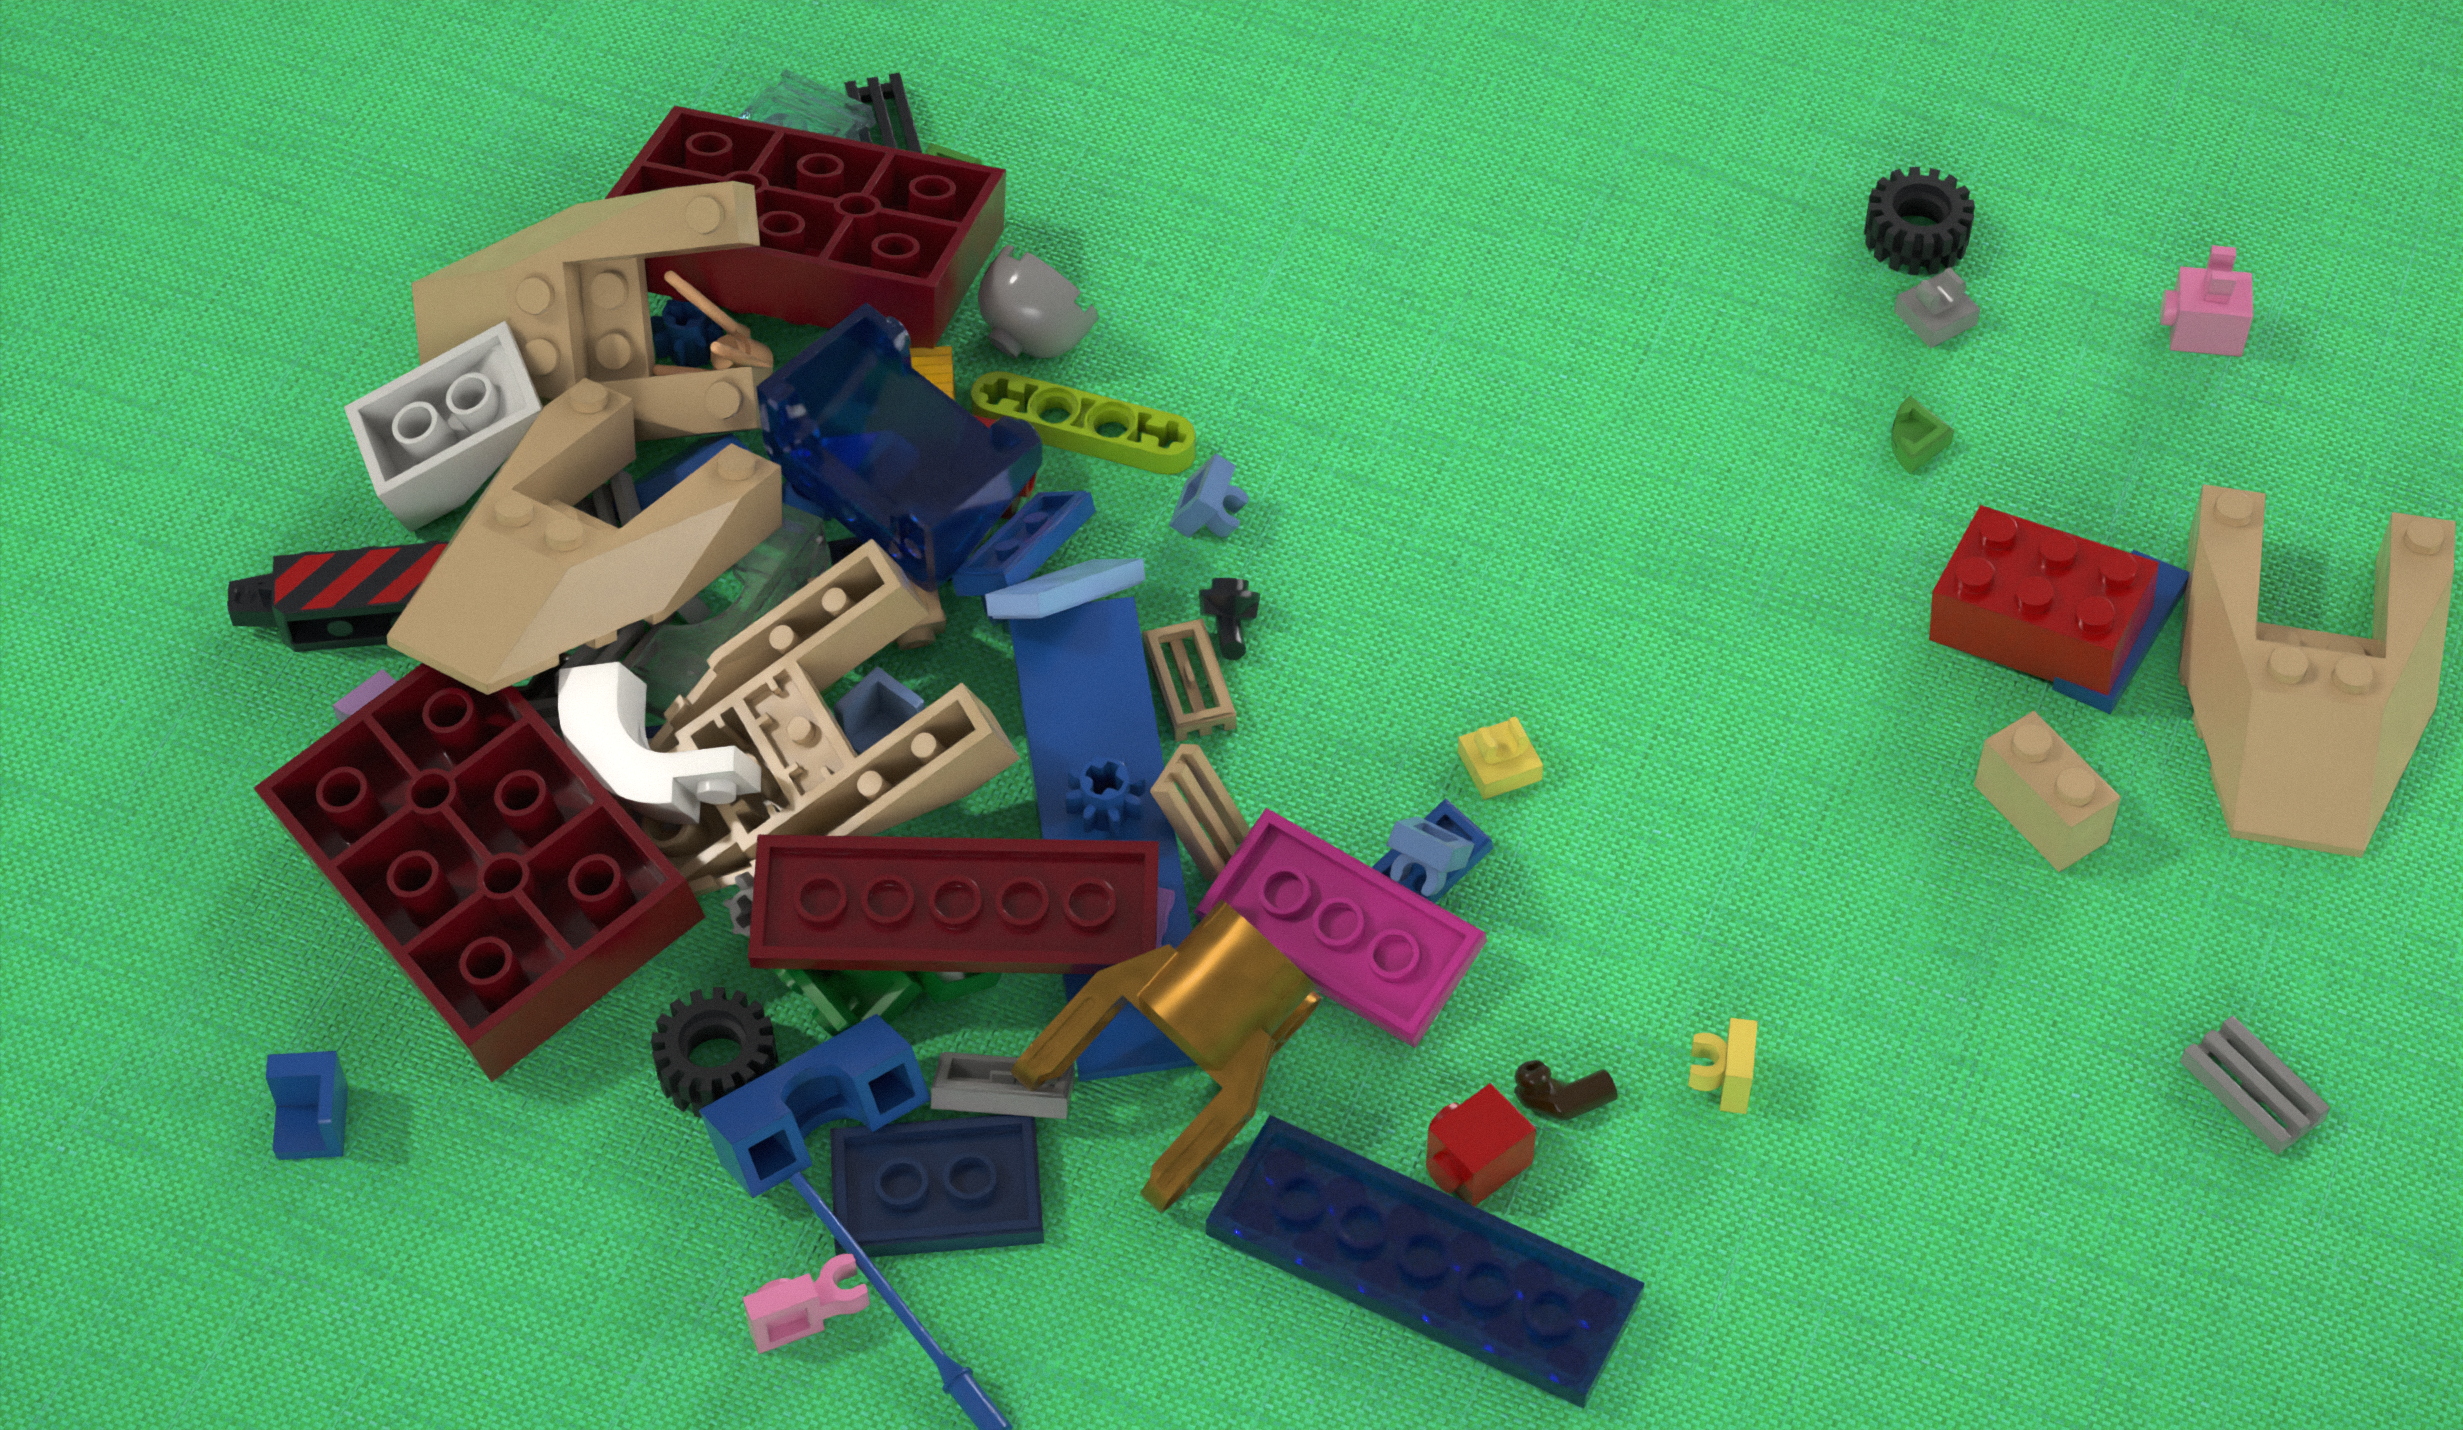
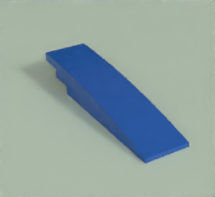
M1134 596L1086 602L1043 618L1009 619L1040 839L1159 841L1158 887L1175 892L1172 912L1169 913L1168 926L1165 936L1163 935L1161 947L1170 944L1176 949L1192 930L1176 834L1150 792L1164 770V763ZM1094 751L1099 756L1117 758L1121 754L1126 755L1129 775L1139 773L1144 774L1145 793L1138 797L1142 801V818L1136 820L1128 817L1126 822L1120 826L1118 836H1114L1110 831L1096 829L1087 834L1083 829L1081 812L1067 814L1065 810V794L1072 791L1068 786L1069 768L1082 770L1084 765L1090 761L1091 752ZM1062 974L1066 1004L1075 997L1095 974ZM1131 1002L1127 1003L1075 1060L1079 1082L1198 1066Z

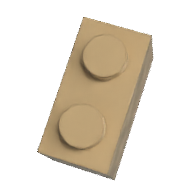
M2035 711L2030 712L1984 740L1974 786L2058 872L2066 869L2109 841L2121 796Z

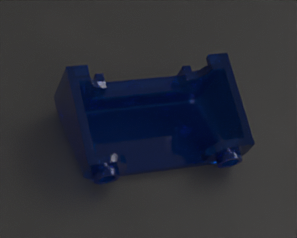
M865 302L756 386L763 442L770 460L781 466V474L790 483L861 541L866 543L873 539L901 567L910 581L924 591L933 592L948 581L966 561L1039 469L1043 460V444L1037 431L1023 419L1016 421L1011 417L1003 416L988 428L912 368L909 350L911 338L905 327L894 317H884Z

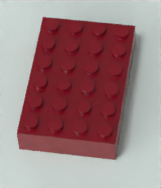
M674 105L605 197V199L668 188L728 181L754 185L760 246L645 258L647 291L670 296L679 302H690L665 280V273L673 271L716 306L725 307L734 313H755L780 318L794 325L810 324L840 330L849 336H869L894 341L908 348L924 347L934 349L1004 230L1006 169Z
M421 663L254 787V790L286 835L491 1082L706 917L687 880L513 685L486 695Z

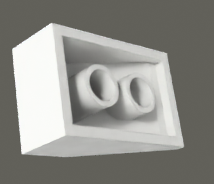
M503 321L344 406L377 497L411 533L464 505L512 453L542 411L543 406L513 333L506 321Z

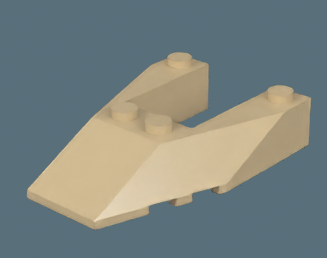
M728 181L668 188L575 204L411 283L420 366L497 324L506 321L513 333L543 408L585 377L633 399L635 442L779 428L773 367L750 366L655 376L652 372L655 366L644 259L760 246L754 185Z
M584 377L544 406L461 523L387 634V645L489 695L559 665V654L582 644L597 649L616 641L617 630L643 619L653 625L668 618L782 527L781 466L731 443L619 529L573 506L636 459L633 399Z
M2203 484L2189 532L2186 569L2189 572V578L2184 593L2178 678L2180 684L2186 686L2194 709L2192 716L2193 724L2198 738L2204 740L2211 761L2209 773L2230 837L2362 858L2436 708L2454 573L2456 521L2392 512L2376 557L2372 639L2257 622L2266 493Z
M870 539L717 648L706 660L710 668L686 698L680 694L664 712L667 721L649 742L651 750L659 753H676L736 746L762 767L761 792L736 795V800L727 804H710L700 801L699 824H680L681 830H662L666 822L653 820L646 816L643 817L642 831L687 880L695 897L736 884L735 877L747 871L754 878L757 834L872 836L968 796L1020 759V756L991 710L963 683L947 692L859 756L856 754L820 692L930 615L901 567L873 539ZM611 795L633 819L632 809Z

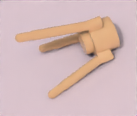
M667 271L665 273V280L723 328L727 335L720 337L710 346L711 362L714 366L711 370L658 364L652 369L655 376L750 366L773 367L772 351L767 345L750 338L749 327L735 322L675 272Z

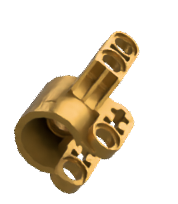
M1221 899L1176 949L1167 944L1098 971L1023 1052L1013 1065L1011 1075L1030 1092L1042 1086L1047 1080L1061 1077L1127 1003L1131 1002L1159 1030L1223 1087L1152 1165L1150 1179L1141 1190L1140 1195L1159 1213H1163L1179 1199L1254 1117L1270 1060L1312 1015L1320 1004L1322 997L1314 991L1316 985L1295 964Z

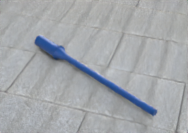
M797 1172L793 1174L789 1179L792 1185L847 1254H853L859 1269L937 1365L944 1383L942 1388L944 1393L951 1394L978 1430H1012L1013 1426L972 1376L973 1370L970 1367L964 1368L945 1354L802 1173Z

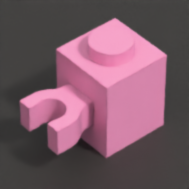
M2212 245L2207 269L2180 266L2174 290H2164L2160 308V325L2170 326V350L2242 357L2253 319L2252 273L2233 271L2236 247Z

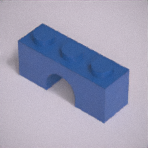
M876 1013L705 1106L699 1112L720 1164L752 1198H755L791 1178L793 1174L802 1172L813 1165L804 1140L819 1126L838 1119H855L861 1121L874 1132L930 1101L931 1098L912 1046Z

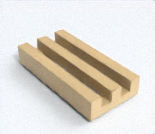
M1203 618L1142 632L1143 648L1175 742L1188 740L1187 732L1198 730L1200 737L1212 734V726L1222 724L1224 731L1236 729V713ZM1192 637L1216 706L1215 708H1205L1182 641L1184 638ZM1168 642L1192 713L1183 714L1160 646L1162 643Z
M1180 744L1150 792L1205 880L1214 882L1224 869L1225 863H1228L1238 849L1237 844L1242 843L1251 829L1200 746L1196 744ZM1175 782L1179 786L1180 790L1182 791L1188 802H1186L1182 797L1181 793L1174 784ZM1199 823H1202L1215 846L1212 845Z

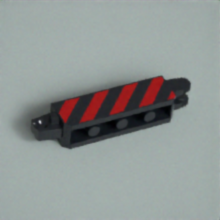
M428 541L420 544L385 547L367 546L361 549L326 552L307 551L299 554L273 556V573L229 582L227 606L232 625L278 627L283 644L294 652L387 644V634L449 541Z

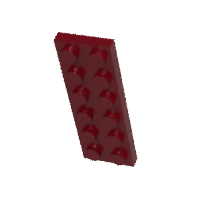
M757 834L748 952L750 967L757 969L1096 974L1100 970L1156 949L1159 841Z

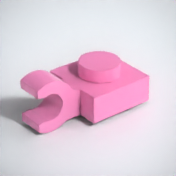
M841 1254L828 1260L822 1267L820 1276L815 1282H813L810 1273L792 1280L780 1278L764 1284L756 1293L742 1297L749 1332L758 1354L825 1330L824 1319L840 1314H855L870 1304L868 1289L865 1284L857 1285L852 1289L837 1287L840 1281L858 1274L853 1254Z

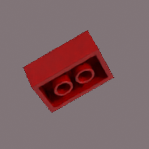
M1980 505L1932 591L1929 640L2054 682V677H2058L2108 696L2153 609L2159 562Z

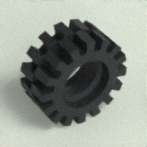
M1910 167L1909 174L1906 177L1901 169L1891 172L1890 181L1884 176L1877 181L1876 189L1872 188L1869 197L1864 235H1866L1865 243L1868 250L1875 248L1874 257L1880 263L1889 257V268L1897 272L1901 265L1904 264L1909 266V275H1918L1920 267H1926L1928 275L1939 272L1940 263L1946 269L1955 266L1956 258L1960 260L1963 258L1969 244L1975 204L1974 199L1968 200L1970 191L1965 185L1956 189L1957 178L1949 174L1943 181L1939 179L1940 170L1930 168L1929 176L1920 175V167ZM1905 216H1922L1931 219L1937 224L1917 226L1901 218Z
M713 987V999L703 1000L701 989L690 992L692 1004L687 1007L678 998L670 1004L672 1018L662 1013L656 1021L658 1032H652V1054L661 1090L667 1099L672 1096L674 1106L683 1112L691 1103L694 1117L702 1118L699 1112L700 1109L776 1068V1064H778L773 1026L770 1017H765L763 1006L757 1000L748 1005L747 994L738 990L735 991L731 1000H727L725 987ZM712 1039H729L737 1042L741 1047L740 1054L734 1060L718 1067H701L693 1064L689 1059L690 1053L694 1048Z

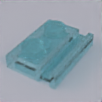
M787 69L780 74L782 81L776 87L769 85L737 117L856 141L860 140L858 133L865 126L872 128L876 124L871 106Z

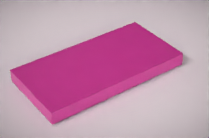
M1265 808L1193 912L1196 920L1201 922L1221 899L1224 900L1295 964L1316 985L1314 988L1316 991L1414 1048L1419 1044L1487 942L1486 933L1268 808Z

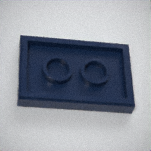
M1004 1114L886 1124L874 1132L867 1126L830 1128L833 1213L869 1258L1044 1243L1035 1117ZM834 1237L836 1256L847 1254Z

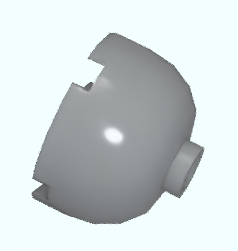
M1007 245L1003 247L983 276L978 293L982 318L992 329L987 337L988 340L997 349L1013 359H1016L1021 352L1036 359H1050L1073 349L1099 319L1095 307L1091 304L1084 313L1074 302L1081 292L1064 276L1028 252L1018 261L1013 258L1014 246Z

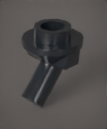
M1213 578L1211 589L1199 590L1200 615L1216 617V629L1221 654L1227 660H1238L1246 653L1241 619L1252 620L1257 617L1260 594L1249 591L1248 580Z

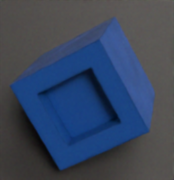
M323 1051L268 1055L266 1080L276 1105L273 1137L275 1157L279 1160L343 1156L348 1084L337 1052Z

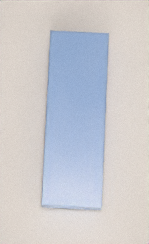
M1143 558L1091 559L985 594L987 614L992 616L993 619L1043 618L1142 584L1141 581L1146 580Z

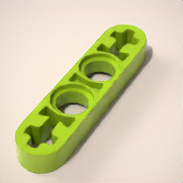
M1003 371L986 373L977 378L972 385L971 404L973 415L1030 426L1031 441L1167 475L1181 473L1188 469L1195 461L1196 433L1194 427L1186 418L1177 414ZM999 397H1000V398H1007V399H1001V400L999 401L998 405H993V404H995V403L998 401ZM1050 408H1062L1071 414L1068 419L1059 423H1048L1039 417L1043 411ZM1108 422H1117L1127 428L1124 434L1113 438L1099 435L1095 430L1100 425ZM1139 432H1145L1141 434V442H1138ZM1169 440L1176 441L1172 442L1169 448H1162Z

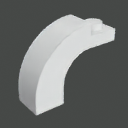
M620 662L559 669L558 713L564 740L568 748L601 785L627 807L657 821L683 825L699 824L700 801L710 804H727L735 801L736 795L761 792L762 767L736 746L676 753L652 751L645 732L647 684Z

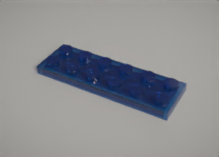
M1271 1115L1267 1118L1206 1220L1207 1236L1583 1409L1644 1293L1645 1283Z

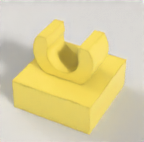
M1516 716L1509 718L1508 721L1487 728L1482 727L1475 732L1458 737V754L1483 800L1542 780L1543 764Z
M1730 1018L1726 1042L1719 1036L1711 1033H1698L1693 1037L1691 1056L1708 1058L1715 1064L1712 1066L1691 1065L1688 1086L1698 1091H1711L1721 1086L1719 1111L1747 1113L1753 1080L1758 1021Z

